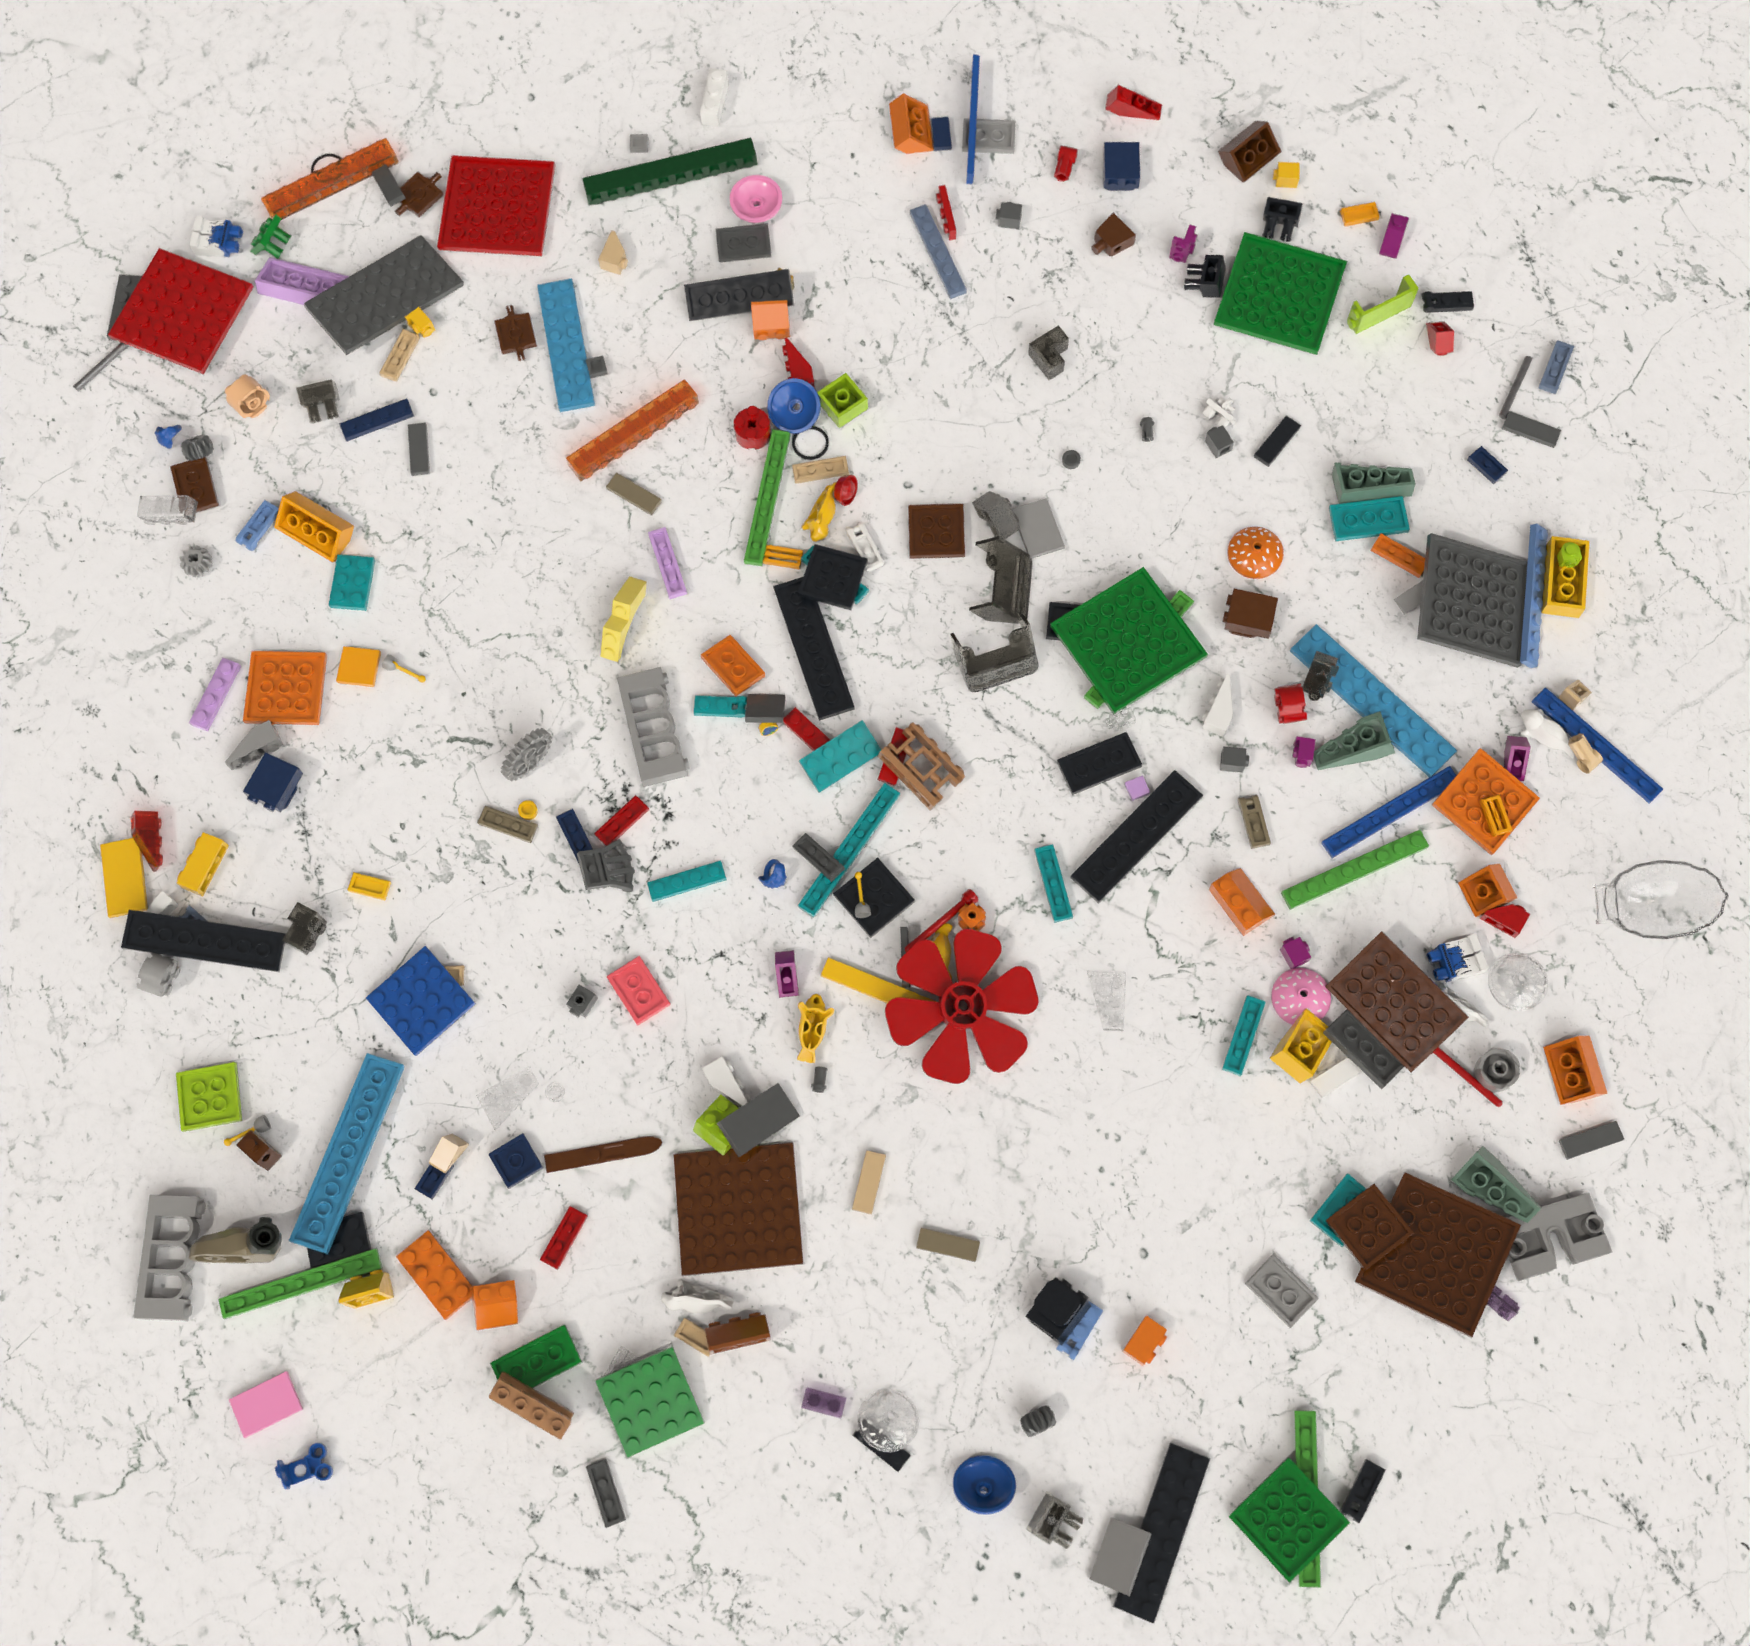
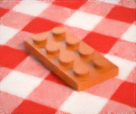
M429 1230L396 1256L444 1320H447L472 1299L471 1289L473 1286Z

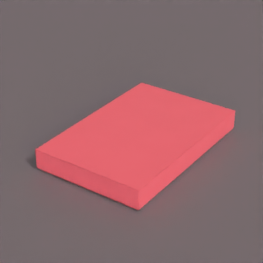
M640 956L606 976L637 1026L671 1005Z

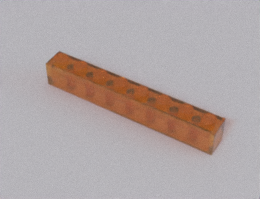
M384 138L334 163H330L320 170L299 178L289 185L268 193L261 200L271 218L277 214L283 220L373 176L371 172L387 164L388 168L399 162L387 138Z
M685 379L566 457L568 466L580 482L590 478L597 470L605 468L608 463L620 458L629 449H634L644 439H649L656 431L664 429L671 421L679 419L686 411L694 409L699 403L696 392Z

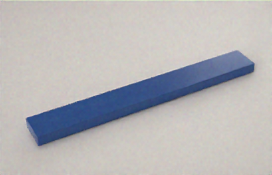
M973 54L966 184H972L974 179L980 56Z
M1546 687L1532 700L1536 707L1543 710L1550 719L1557 722L1571 737L1584 734L1592 749L1597 750L1603 758L1601 763L1650 804L1663 790L1659 784Z
M1448 766L1323 840L1321 844L1333 859L1439 796L1456 776L1455 772Z

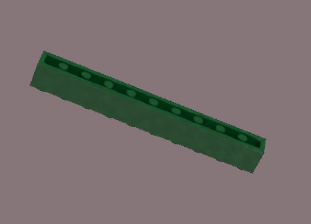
M746 138L584 177L582 180L588 204L598 205L602 202L614 201L626 196L630 197L655 189L684 184L693 180H701L705 177L734 172L742 168H751L757 165V157L752 138Z

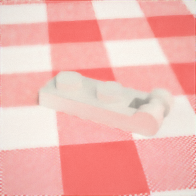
M863 522L857 523L855 527L851 528L850 526L845 529L858 556L868 558L867 572L884 565Z

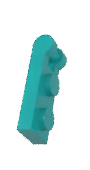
M695 696L694 716L743 718L746 713L747 697ZM733 705H738L736 710L732 709Z

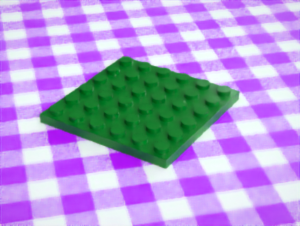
M1244 232L1213 325L1317 355L1347 261Z
M1144 567L1050 623L1052 630L1113 715L1208 656L1203 646Z

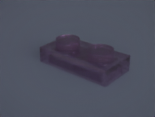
M806 1387L801 1408L842 1419L847 1398Z

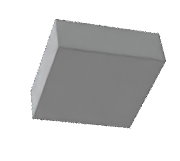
M630 134V153H648V134Z

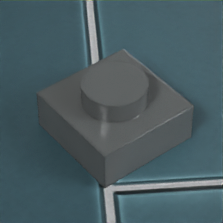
M603 355L586 359L590 378L608 374Z

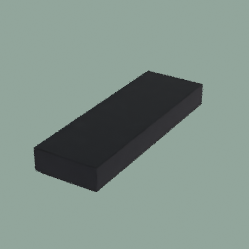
M1286 415L1254 454V458L1269 467L1298 432L1301 425Z

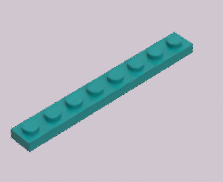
M886 783L883 784L833 855L845 869L832 882L820 873L798 904V908L813 918L816 916L900 796V792Z

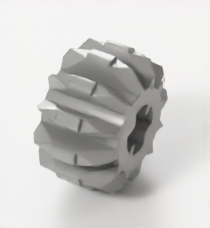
M189 546L188 552L183 551L185 556L180 557V567L184 569L187 575L191 574L192 577L196 578L198 574L203 577L204 571L209 572L207 567L212 566V556L208 554L205 548L201 549L200 546H196L193 549Z

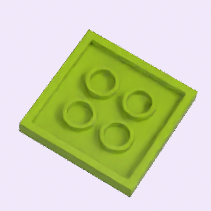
M232 1062L176 1073L182 1132L242 1121L237 1063Z

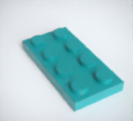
M1403 496L1329 506L1335 542L1377 537L1381 533L1383 535L1408 533L1410 530Z
M861 720L800 759L799 763L818 793L876 757L881 748L864 721Z

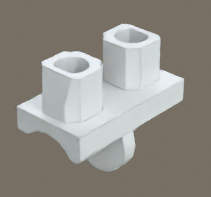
M1210 398L1206 401L1207 406L1202 414L1209 420L1216 413L1221 417L1215 423L1218 427L1223 425L1226 429L1230 424L1233 426L1236 422L1235 418L1226 411L1228 410L1232 413L1235 410L1231 406L1233 402L1231 398H1228L1226 401L1220 398L1218 403L1222 405L1221 407Z

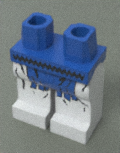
M196 216L193 227L194 232H192L189 244L195 255H224V257H230V253L239 252V243L233 240L234 238L242 237L243 230L240 226L233 225L230 220H204L203 217Z
M1477 934L1439 944L1435 949L1427 953L1428 961L1430 963L1439 962L1441 967L1433 970L1436 981L1445 980L1450 982L1484 974L1489 969L1483 952L1479 953L1482 951Z

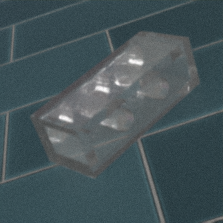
M187 495L140 496L137 517L149 525H155V523L186 525L187 522H195L198 501Z

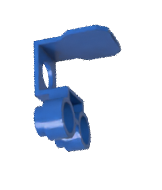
M313 1444L309 1448V1455L293 1463L284 1464L283 1460H277L275 1472L277 1477L281 1478L284 1489H290V1485L313 1477L321 1481L329 1480L332 1477V1466L322 1463V1459L327 1455V1448L324 1444ZM318 1448L322 1449V1454L320 1456L316 1454V1450ZM300 1464L306 1467V1474L303 1477L295 1475V1468ZM324 1468L328 1469V1474L326 1476L322 1475V1470Z

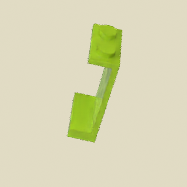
M1408 274L1402 278L1396 296L1366 311H1363L1357 300L1354 301L1347 319L1349 328L1358 334L1410 308L1419 289L1411 276Z

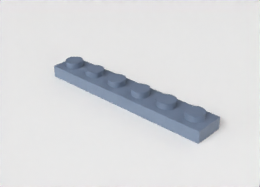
M927 205L911 209V218L949 298L953 299L966 294L967 289Z

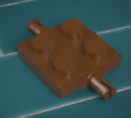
M419 172L415 173L400 187L406 199L400 202L402 205L395 210V213L400 217L408 210L420 218L443 196V192L435 185L442 176L438 172L431 178L425 177Z
M510 305V309L509 306H506L508 316L503 319L494 320L502 355L516 352L518 361H521V357L524 361L523 350L537 347L529 312L515 314L513 305Z

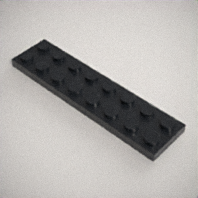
M801 577L775 585L773 589L820 721L855 710L818 601L798 596L803 579Z
M1174 770L1087 858L1070 878L1099 904L1200 801L1203 794Z
M129 910L121 948L280 972L287 934Z
M1173 1443L1169 1444L1140 1529L1151 1533L1130 1596L1118 1591L1113 1607L1154 1624L1210 1458Z

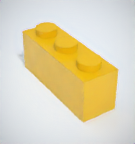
M203 832L201 837L197 838L192 854L187 857L186 866L177 877V884L181 888L203 897L229 845L224 840Z

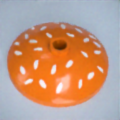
M1247 527L1238 531L1232 537L1227 554L1231 566L1240 575L1251 579H1262L1278 570L1283 560L1284 551L1281 541L1270 530L1262 527Z

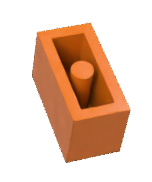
M1146 1315L1122 1352L1142 1366L1146 1362L1150 1364L1156 1355L1153 1352L1156 1346L1159 1345L1161 1347L1167 1339L1165 1335L1167 1329Z

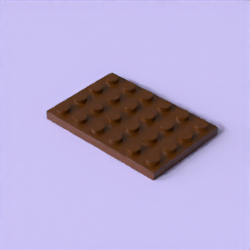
M1383 931L1325 986L1410 1073L1469 1018Z

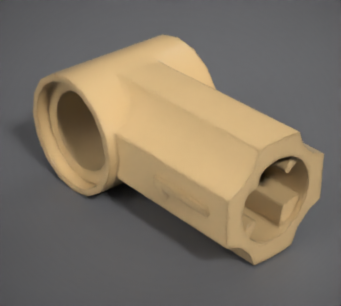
M1578 734L1568 740V745L1578 759L1576 764L1582 772L1589 774L1603 761L1601 754L1597 750L1592 749L1584 734Z

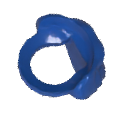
M181 425L169 426L165 429L157 427L154 434L157 436L156 438L160 445L171 449L173 444L172 438L181 431L182 427Z
M777 859L770 860L765 866L764 876H759L758 879L768 888L773 889L783 886L787 878L784 864L780 863ZM775 864L774 871L769 876L770 869Z

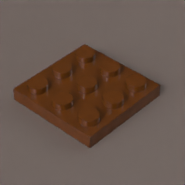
M963 504L908 505L910 559L965 557Z
M1375 1184L1326 1220V1223L1364 1271L1414 1234Z

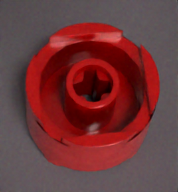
M749 406L736 415L733 422L736 440L739 445L745 449L755 448L757 450L768 444L771 438V426L769 417L763 410L756 406Z
M1301 683L1274 688L1275 706H1278L1277 716L1279 724L1306 721L1307 713L1303 710L1306 704Z

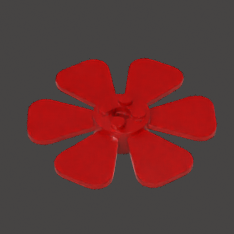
M972 929L960 930L954 937L953 945L958 982L954 984L938 947L931 940L924 939L918 941L897 962L896 972L900 979L939 996L938 1002L896 997L891 999L885 1007V1017L890 1036L900 1046L913 1044L942 1021L947 1025L924 1055L922 1069L927 1076L952 1084L963 1083L970 1075L966 1029L971 1028L987 1067L996 1073L1005 1072L1025 1053L1028 1046L1027 1038L1021 1031L985 1016L987 1010L1026 1015L1034 1012L1039 1003L1032 974L1027 968L1022 966L1011 968L983 990L978 986L1000 956L1002 946L997 937ZM960 1000L967 1003L966 1011L959 1008Z

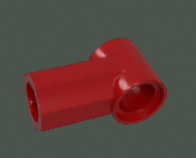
M1060 146L1058 162L1054 177L1058 181L1064 182L1069 180L1072 166L1076 162L1078 149Z

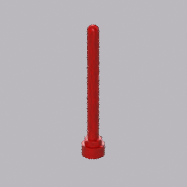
M971 889L965 891L962 894L961 901L905 947V952L918 941L929 938L954 917L964 905L967 904L969 906L972 903L978 902L977 895Z
M1438 1047L1433 1052L1496 1107L1502 1106V1100L1483 1087L1475 1077Z

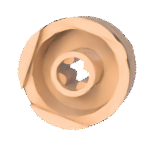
M247 374L242 375L225 389L228 404L243 418L249 416L255 418L266 409L267 405L265 403L270 398L268 391Z

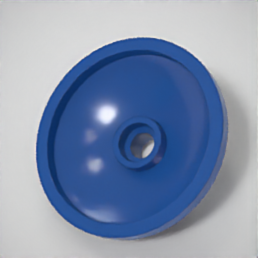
M786 379L777 384L771 391L767 404L768 414L778 429L790 432L791 434L802 433L816 423L821 410L820 397L810 383L802 379ZM797 403L800 405L798 410L795 409Z
M975 1456L967 1459L957 1468L953 1477V1491L958 1502L967 1510L983 1515L994 1514L1002 1511L1012 1502L1016 1492V1480L1012 1470L1003 1461L991 1456Z

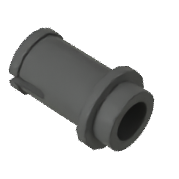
M1144 417L1140 422V426H1142V441L1150 442L1154 440V421L1151 417Z
M815 1067L814 1082L811 1084L813 1092L824 1093V1089L827 1088L825 1085L827 1068Z

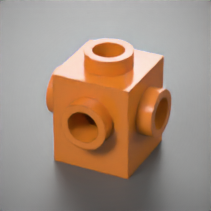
M972 903L968 906L966 904L959 910L958 924L962 929L980 931L985 926L986 912L980 905L976 906ZM973 914L975 918H970L969 916Z

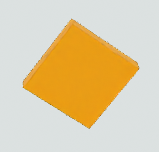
M343 646L336 678L337 683L374 687L381 656L380 650Z

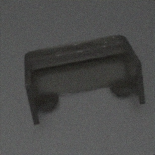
M1000 536L977 541L975 545L987 552L986 564L995 571L992 602L969 607V611L986 621L1015 624L1026 622L1032 575V559L1030 555Z
M1018 611L1021 628L1015 629L1009 634L1008 640L1010 645L975 656L974 651L970 647H962L954 633L950 634L957 663L965 684L971 692H980L1031 675L1037 671L1039 664L1031 627L1022 611Z

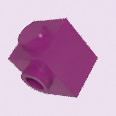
M1291 937L1283 942L1284 945H1282L1280 951L1290 969L1309 962L1311 955L1306 941H1302L1300 937L1296 939Z

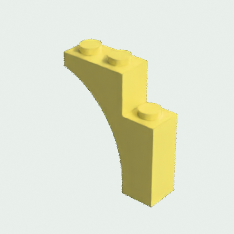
M629 576L613 599L612 614L603 627L600 657L616 662L620 660L630 624L645 597L646 581Z

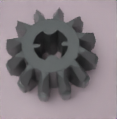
M203 434L186 439L181 443L183 456H185L186 460L190 461L209 456L214 449L209 436Z
M1045 1405L1021 1417L1020 1422L1026 1435L1033 1437L1055 1426L1056 1419L1050 1407Z

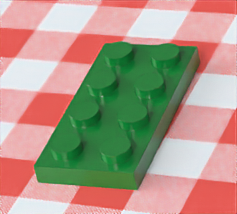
M566 1325L490 1362L497 1380L504 1371L531 1388L583 1363Z

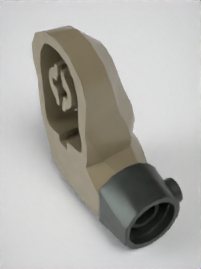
M261 1217L259 1218V1223L250 1229L235 1227L202 1236L190 1247L189 1259L201 1263H269L274 1260L280 1251L281 1233L277 1226L272 1223V1218Z

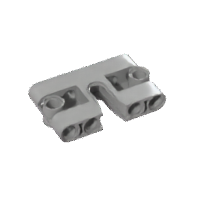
M1589 1193L1543 1206L1528 1223L1514 1216L1506 1217L1521 1224L1513 1243L1519 1247V1253H1514L1510 1250L1508 1254L1517 1281L1557 1269L1555 1251L1549 1236L1550 1232L1557 1235L1562 1249L1573 1265L1613 1252L1603 1230L1604 1222L1597 1215ZM1589 1220H1590V1221H1593V1222L1595 1223V1225H1596V1229H1595V1230H1592L1591 1228H1589V1226H1588V1221H1589Z

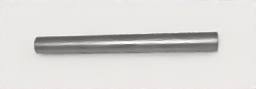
M121 342L73 387L80 391L129 345Z
M1530 356L1525 357L1499 414V417L1502 419L1506 418L1532 361Z

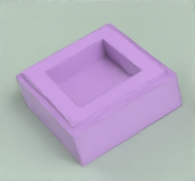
M1143 775L1124 784L1132 801L1150 794Z

